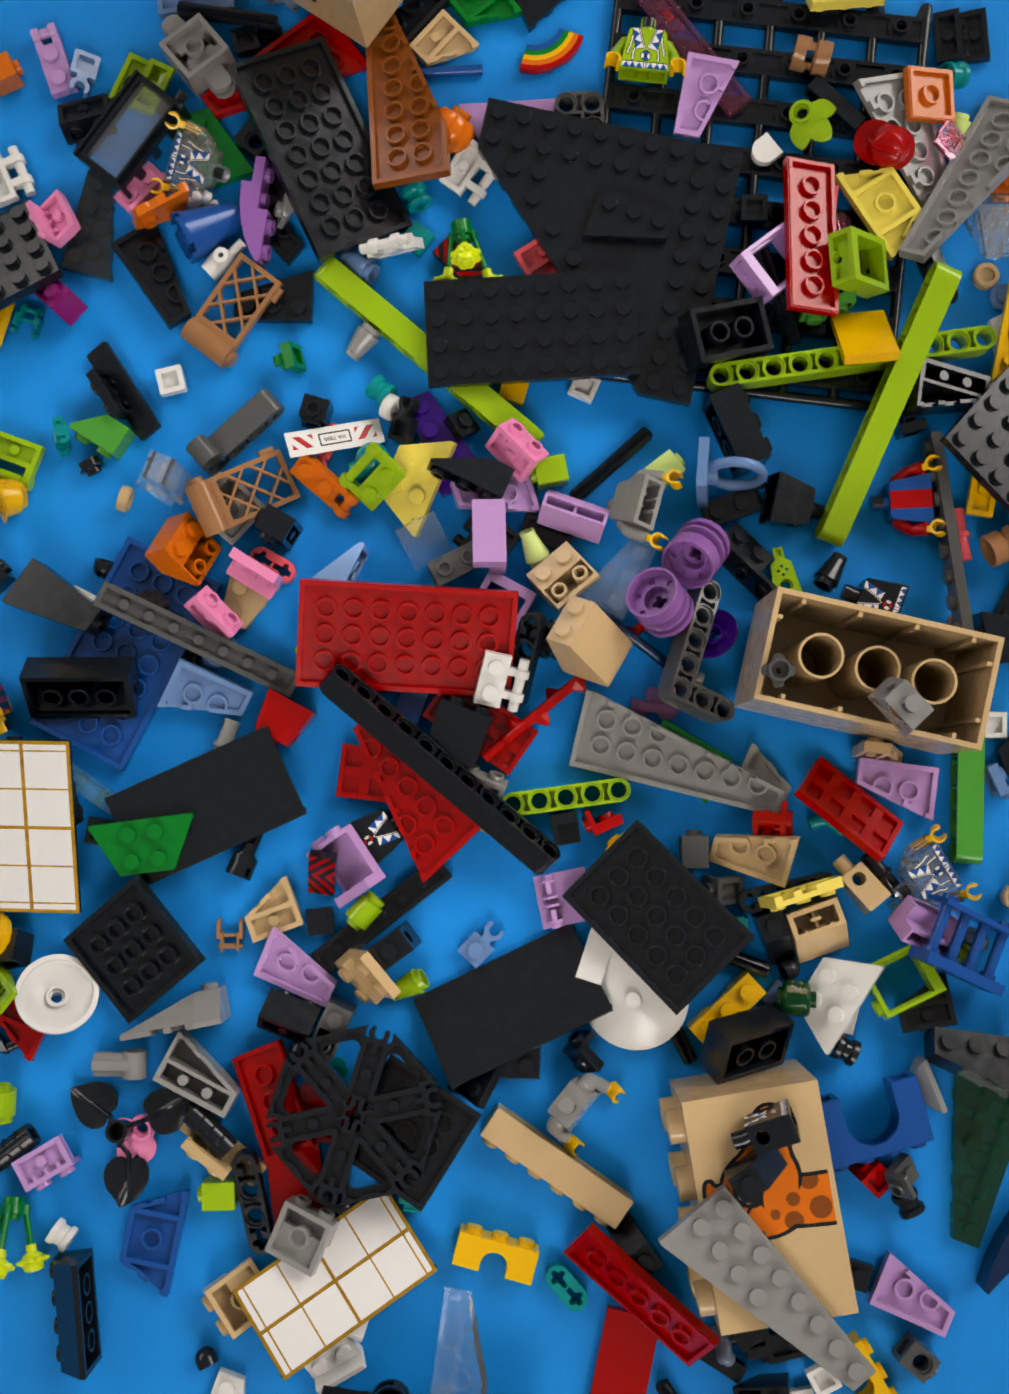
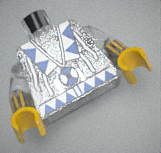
M169 111L168 114L175 116L178 122L170 124L165 121L166 127L172 130L178 127L182 129L176 131L164 179L169 182L167 184L163 183L160 178H152L151 180L159 181L162 187L159 191L149 190L154 194H160L162 191H165L168 195H172L179 191L178 184L186 181L190 189L189 197H192L193 191H199L203 194L206 188L214 189L216 181L226 183L230 178V168L221 165L223 153L216 148V142L207 129L186 119L183 121L179 113Z
M939 824L931 826L930 834H923L906 846L900 860L901 866L896 870L902 883L893 888V893L898 900L903 901L907 895H910L932 906L941 907L940 904L928 899L930 894L942 896L943 892L958 897V903L964 902L965 898L973 901L981 898L982 893L974 896L968 891L971 887L978 886L975 882L969 883L965 890L960 889L964 885L938 843L946 840L947 833H943L939 837L933 835L935 831L941 828Z

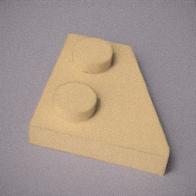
M444 9L409 44L414 56L426 67L469 54L479 48V43Z

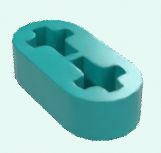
M560 1261L550 1263L545 1272L548 1286L570 1310H582L588 1302L586 1287L566 1264ZM555 1270L557 1273L563 1271L562 1277L566 1283L563 1284L558 1278L552 1280V1271ZM569 1288H571L574 1293L581 1292L580 1301H578L577 1299H573L571 1301V1293L568 1290Z

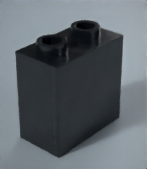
M451 694L450 697L446 696L441 699L428 736L458 762L475 768L480 761L496 715L490 713L491 709L481 704H476L474 707L466 704L465 698Z

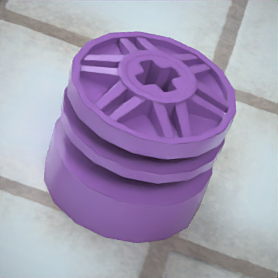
M704 518L691 519L682 525L662 552V566L671 571L683 587L688 589L702 588L711 581L730 553L728 536L721 526L711 520Z
M661 567L645 569L637 574L627 587L625 603L629 611L639 620L646 631L653 636L661 638L675 636L683 631L691 622L694 614V602L676 576L668 569Z

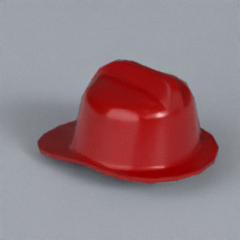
M872 119L860 125L854 134L853 146L855 153L861 160L876 167H894L895 170L906 166L914 156V137L901 126L883 120Z

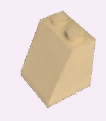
M573 595L570 596L546 637L563 672L606 687L610 686L633 645L632 641L595 602Z

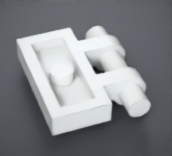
M472 139L470 146L462 152L456 153L450 162L451 176L440 178L439 182L459 197L463 195L466 189L471 191L472 194L467 202L476 207L480 199L483 200L487 195L486 190L492 181L496 179L485 160L478 153V142ZM479 169L485 172V175L477 185L472 180Z
M15 145L7 149L10 156L3 158L0 153V208L20 201L17 193L20 189H24L27 197L36 195L35 182L25 167L26 160L24 155L19 152L18 147ZM14 168L18 177L11 179L8 170Z
M396 232L390 234L388 238L379 240L378 238L368 239L367 243L359 244L361 255L367 254L369 259L376 260L424 249L423 238L413 236V233L400 234Z
M485 649L473 703L500 708L503 698L509 700L507 710L517 712L519 703L523 702L524 694L522 692L525 680L529 679L530 671L528 668L530 660L520 658L518 667L510 666L512 655ZM508 676L515 677L512 690L505 689Z

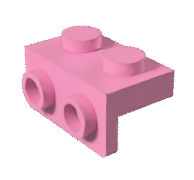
M58 189L40 206L30 200L25 203L30 213L29 218L38 229V236L40 239H45L48 244L52 243L61 249L81 229L65 194Z
M208 585L204 586L183 605L204 628L225 638L233 637L244 624L237 614Z

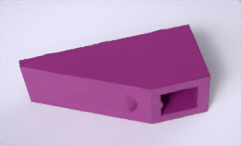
M59 280L33 293L70 326L88 309Z

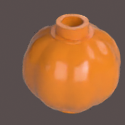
M456 105L452 109L444 106L439 108L448 127L450 154L456 155V153L462 152L469 147L472 139L474 140V126L469 122L472 116Z

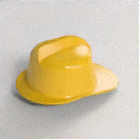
M0 478V516L2 521L7 523L8 517L20 514L28 506V491L26 486L17 480Z

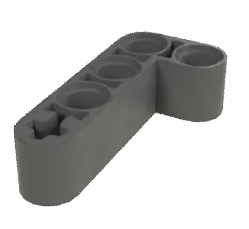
M597 91L563 92L556 97L554 112L605 123L604 100ZM595 106L597 109L591 111L588 110L586 107ZM569 107L572 110L564 112L561 110V108Z
M263 389L208 438L203 434L195 437L187 445L186 451L209 476H213L271 426L284 413L285 408L268 389Z

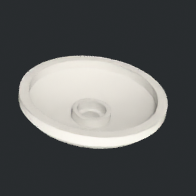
M52 954L32 962L21 973L15 987L18 994L14 1000L19 1016L30 1028L49 1035L65 1034L81 1027L92 1016L98 1003L99 985L76 957L66 954ZM57 995L62 1000L59 1003H54L51 1000L52 997Z

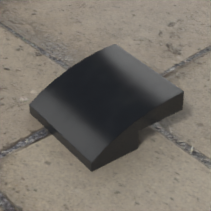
M986 7L960 13L959 8L932 13L937 65L947 61H964L968 65L990 61Z

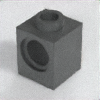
M686 830V835H679V861L686 868H709V836L702 835V830Z
M909 1331L906 1332L891 1351L896 1360L923 1384L936 1375L941 1364L934 1352ZM917 1355H923L920 1362L913 1363Z

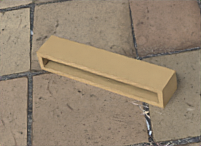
M499 1102L480 1130V1135L483 1137L482 1141L492 1149L496 1147L505 1152L504 1156L515 1165L521 1163L528 1168L526 1170L527 1173L536 1180L544 1179L550 1184L549 1188L559 1196L565 1194L571 1198V1203L580 1211L588 1210L594 1214L593 1218L603 1227L607 1228L609 1225L616 1229L634 1202L629 1192L577 1156H573L563 1146Z

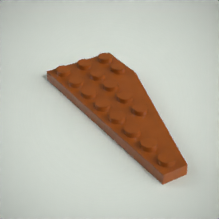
M393 13L369 47L365 48L372 185L375 190L451 176L448 127L443 116H441L442 114L395 13Z

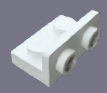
M346 1336L304 1366L315 1381L316 1392L322 1394L323 1385L335 1387L366 1368L364 1350L357 1340Z

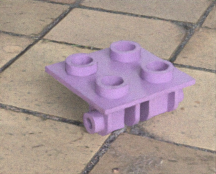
M584 866L533 877L543 930L549 928L556 929L563 925L585 921L562 897L585 873Z

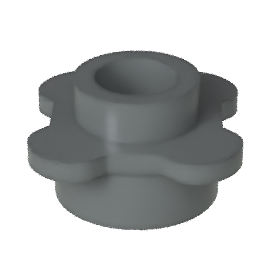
M776 653L773 655L771 662L761 667V673L770 678L775 688H781L784 686L785 680L796 674V667L791 665L782 653ZM776 668H780L781 672L777 673Z

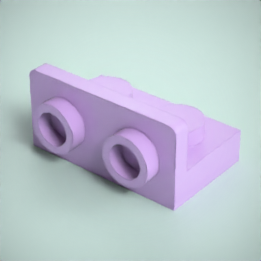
M60 1134L12 1162L11 1165L25 1192L34 1187L38 1192L52 1184L51 1177L59 1173L62 1178L76 1169L74 1164L80 1161L81 1158L79 1155L73 1156L63 1135Z

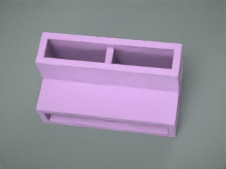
M548 489L540 508L537 524L599 544L610 510Z
M472 499L473 568H489V574H505L507 565L505 499Z
M907 895L887 920L902 942L923 948V945L928 943L940 909ZM950 914L938 947L940 950L939 955L941 956L947 952L958 922L955 915Z

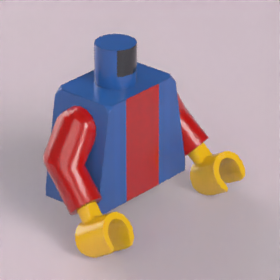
M929 455L925 463L920 461L908 465L891 476L889 482L883 486V495L870 496V511H884L885 523L892 524L894 529L909 537L929 536L930 533L940 538L944 537L946 533L944 531L936 532V528L939 525H947V523L942 519L934 520L931 473H926L927 470L937 472L942 469V465L934 468L931 466L932 460L940 458V456Z

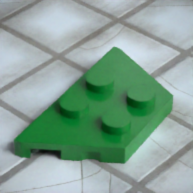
M448 0L450 7L467 28L518 18L522 15V9L515 0Z
M194 812L95 824L88 826V830L120 877L167 871L177 868L182 848L187 839V833L195 815Z

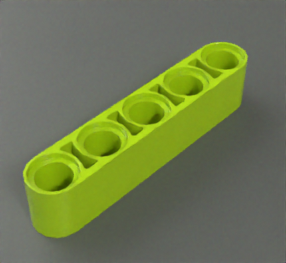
M613 778L511 792L506 794L503 800L506 802L509 797H517L521 803L517 812L521 815L622 802L630 796L631 787L626 780ZM616 782L622 783L625 787L624 795L619 798L614 797L611 793V787ZM589 786H594L599 791V796L595 801H589L585 798L584 793ZM564 789L569 790L573 795L572 802L567 805L561 804L558 800L559 792ZM536 793H542L546 796L547 803L543 808H535L532 805L531 800Z

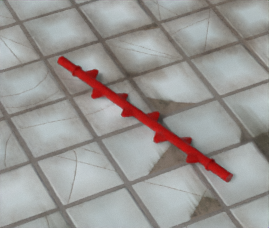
M640 622L633 627L627 626L638 636L646 630ZM574 676L559 689L547 688L545 690L546 700L522 720L509 717L507 719L509 731L501 735L500 739L481 754V757L488 763L504 748L511 746L510 743L534 723L548 726L550 724L548 711L572 691L585 692L587 690L586 679Z

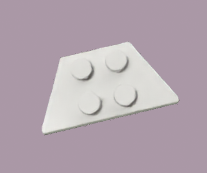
M823 957L808 981L811 991L816 992V1008H810L809 1015L804 1018L825 1054H831L883 972L884 966Z

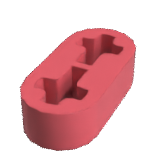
M256 547L251 551L249 556L258 561L256 559L257 555L262 556L266 553L265 557L272 563L270 566L265 563L261 564L280 576V572L275 569L276 565L281 568L289 566L288 570L291 574L289 577L284 575V580L281 584H290L296 579L297 569L289 560L265 547Z

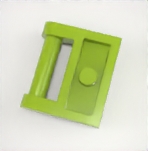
M0 431V460L25 468L23 476L0 468V478L17 480L23 483L27 491L30 492L34 487L35 476L46 448Z
M371 442L366 447V452L347 473L343 472L339 476L338 482L344 488L349 489L362 503L373 511L408 473L378 444ZM373 459H377L381 464L360 485L355 479Z

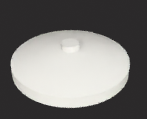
M612 949L601 986L609 1003L612 1004L613 1011L589 1022L590 1025L603 1039L623 1049L647 1050L665 1043L682 1026L689 1004L676 1015Z

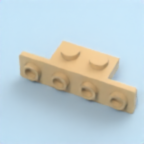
M192 1103L190 1104L188 1114L196 1107ZM185 1123L179 1129L188 1136L180 1146L185 1150L186 1155L192 1160L200 1162L206 1167L210 1175L218 1177L222 1181L230 1171L233 1172L232 1162L237 1152L247 1148L238 1141L220 1160ZM242 1158L240 1163H244L247 1172L244 1175L246 1176L249 1174L248 1167L251 1162H247L245 1158ZM259 1158L261 1171L263 1174V1172L267 1169V1163L265 1164V1162L261 1158ZM252 1182L247 1183L249 1186L254 1185Z

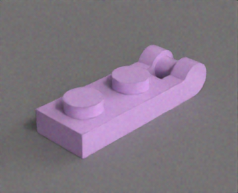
M51 22L46 24L47 27L38 30L36 27L29 31L51 95L54 99H58L71 94L68 88L73 77L69 76L70 64L56 24ZM52 38V43L44 45L43 40ZM74 87L73 93L79 92L78 88Z

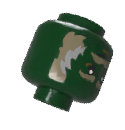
M786 980L783 982L782 987L778 986L777 1006L788 1016L807 1017L810 1013V1008H816V992L811 991V986L806 981Z

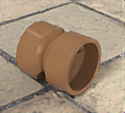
M798 34L788 70L800 73L809 70L810 75H819L825 78L834 42L824 39L814 42L813 37ZM807 50L813 51L810 61L805 60Z
M1009 524L1002 527L1000 532L992 531L979 538V546L983 557L993 568L1009 561Z

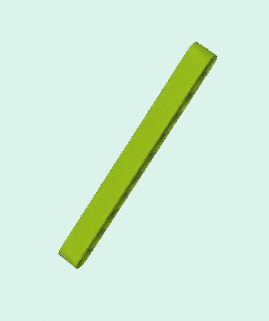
M335 257L328 258L313 274L317 282L428 374L426 333ZM488 385L444 388L493 430H496L498 425L515 418L539 442L545 436L534 423Z
M935 261L929 268L897 341L900 358L897 361H889L825 506L824 513L816 527L815 538L837 547H841L846 541L961 280L962 271Z
M982 325L937 332L931 346L933 353H928L927 358L944 362L982 356L996 343V331L990 326ZM976 337H981L985 341V345L979 344ZM950 340L957 342L959 349L953 348ZM838 346L717 363L711 368L706 378V385L713 393L736 383H739L741 389L747 390L881 371L886 369L889 361L844 365ZM819 359L827 360L830 367H822L819 364ZM792 363H800L804 371H796ZM766 367H774L778 375H770L766 371ZM747 370L751 373L752 378L744 379L739 372ZM722 374L726 382H716L713 375Z

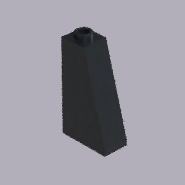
M35 558L31 559L2 599L4 603L17 609L96 637L108 627L109 621L113 617L111 613L94 606V601L48 565Z

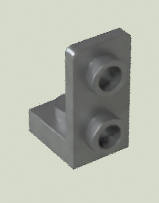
M472 541L427 563V570L435 586L448 587L449 582L477 569L473 568Z

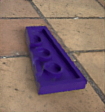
M429 391L411 397L412 399L420 400V408L415 413L414 418L419 420L416 432L421 443L453 441L457 443V447L452 458H476L464 440L457 442L443 422L447 417ZM447 479L442 480L438 489L442 498L452 494L449 485L451 481Z

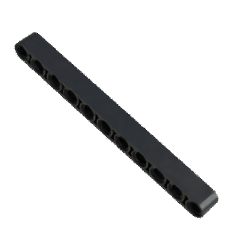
M342 664L334 665L320 682L319 688L330 701L531 871L539 875L543 874L561 857L560 850L553 841L348 667Z

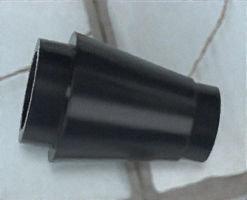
M833 552L832 556L814 574V585L824 592H832L833 589H836L847 558L839 552Z

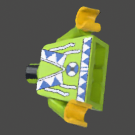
M643 17L640 28H630L628 36L621 37L612 50L606 53L603 68L606 69L607 66L615 67V71L618 72V80L666 85L668 74L670 77H673L674 73H681L682 76H685L686 61L680 58L673 43L667 40V32L656 30V19L653 17Z

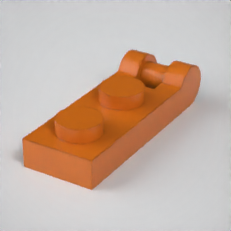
M313 455L300 456L289 471L332 508L335 515L345 520L351 513L350 509L352 506H356L360 502L349 489L341 486L338 482L339 477ZM340 494L344 497L343 502L337 499Z

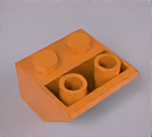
M189 512L167 518L144 556L162 574L197 587L201 585L222 547L212 536L206 538L198 521Z

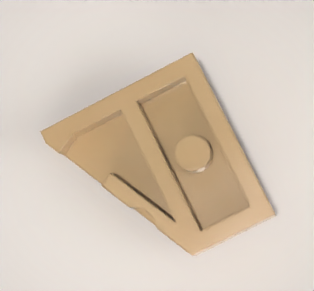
M230 576L224 603L244 623L240 629L247 630L254 622V618L267 606L269 600Z
M867 737V740L860 741V743L851 747V758L863 757L902 763L903 753L893 744L883 743L884 739L879 737Z
M288 875L282 877L255 908L244 917L253 943L268 938L274 926L281 932L305 924Z

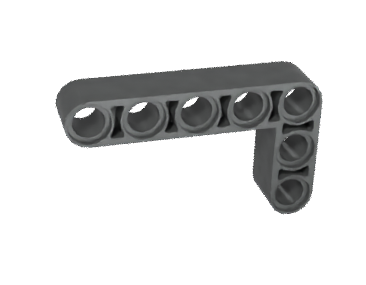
M711 580L702 588L688 589L687 591L694 602V614L687 627L673 636L657 692L659 698L664 703L706 723L714 724L730 721L735 714V707L730 699L695 682L721 598L719 584Z

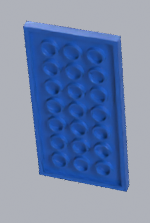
M128 536L104 581L201 626L183 605L204 586L208 585L218 595L223 585L205 576L201 585L196 587L162 574L144 556L149 547ZM115 615L110 619L108 627L98 637L78 630L64 657H134L138 673L137 718H31L29 723L61 740H71V745L121 771H125L158 709L157 704L179 658H185L187 649Z

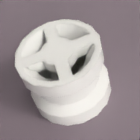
M61 1217L48 1233L45 1242L48 1244L54 1243L57 1245L58 1250L63 1253L77 1235L79 1228L69 1226L66 1220Z

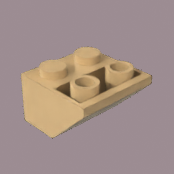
M567 541L526 574L534 590L551 607L558 611L565 607L571 595L578 596L600 578V575Z
M831 895L783 911L791 932L794 952L799 964L850 946L847 922L836 896Z

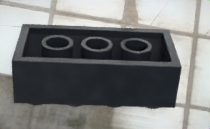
M27 657L19 680L31 718H137L138 673L134 657Z
M93 1248L59 1252L52 1259L49 1269L50 1277L54 1278L52 1304L56 1306L57 1315L54 1320L55 1334H58L59 1340L56 1358L61 1364V1372L79 1380H86L102 1358Z

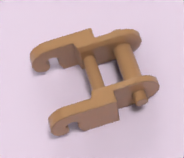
M217 918L216 939H220L218 948H220L221 953L224 952V949H236L240 953L241 948L244 946L241 944V939L245 938L244 918L239 920L238 933L223 932V926H221L222 918ZM225 937H236V943H225Z

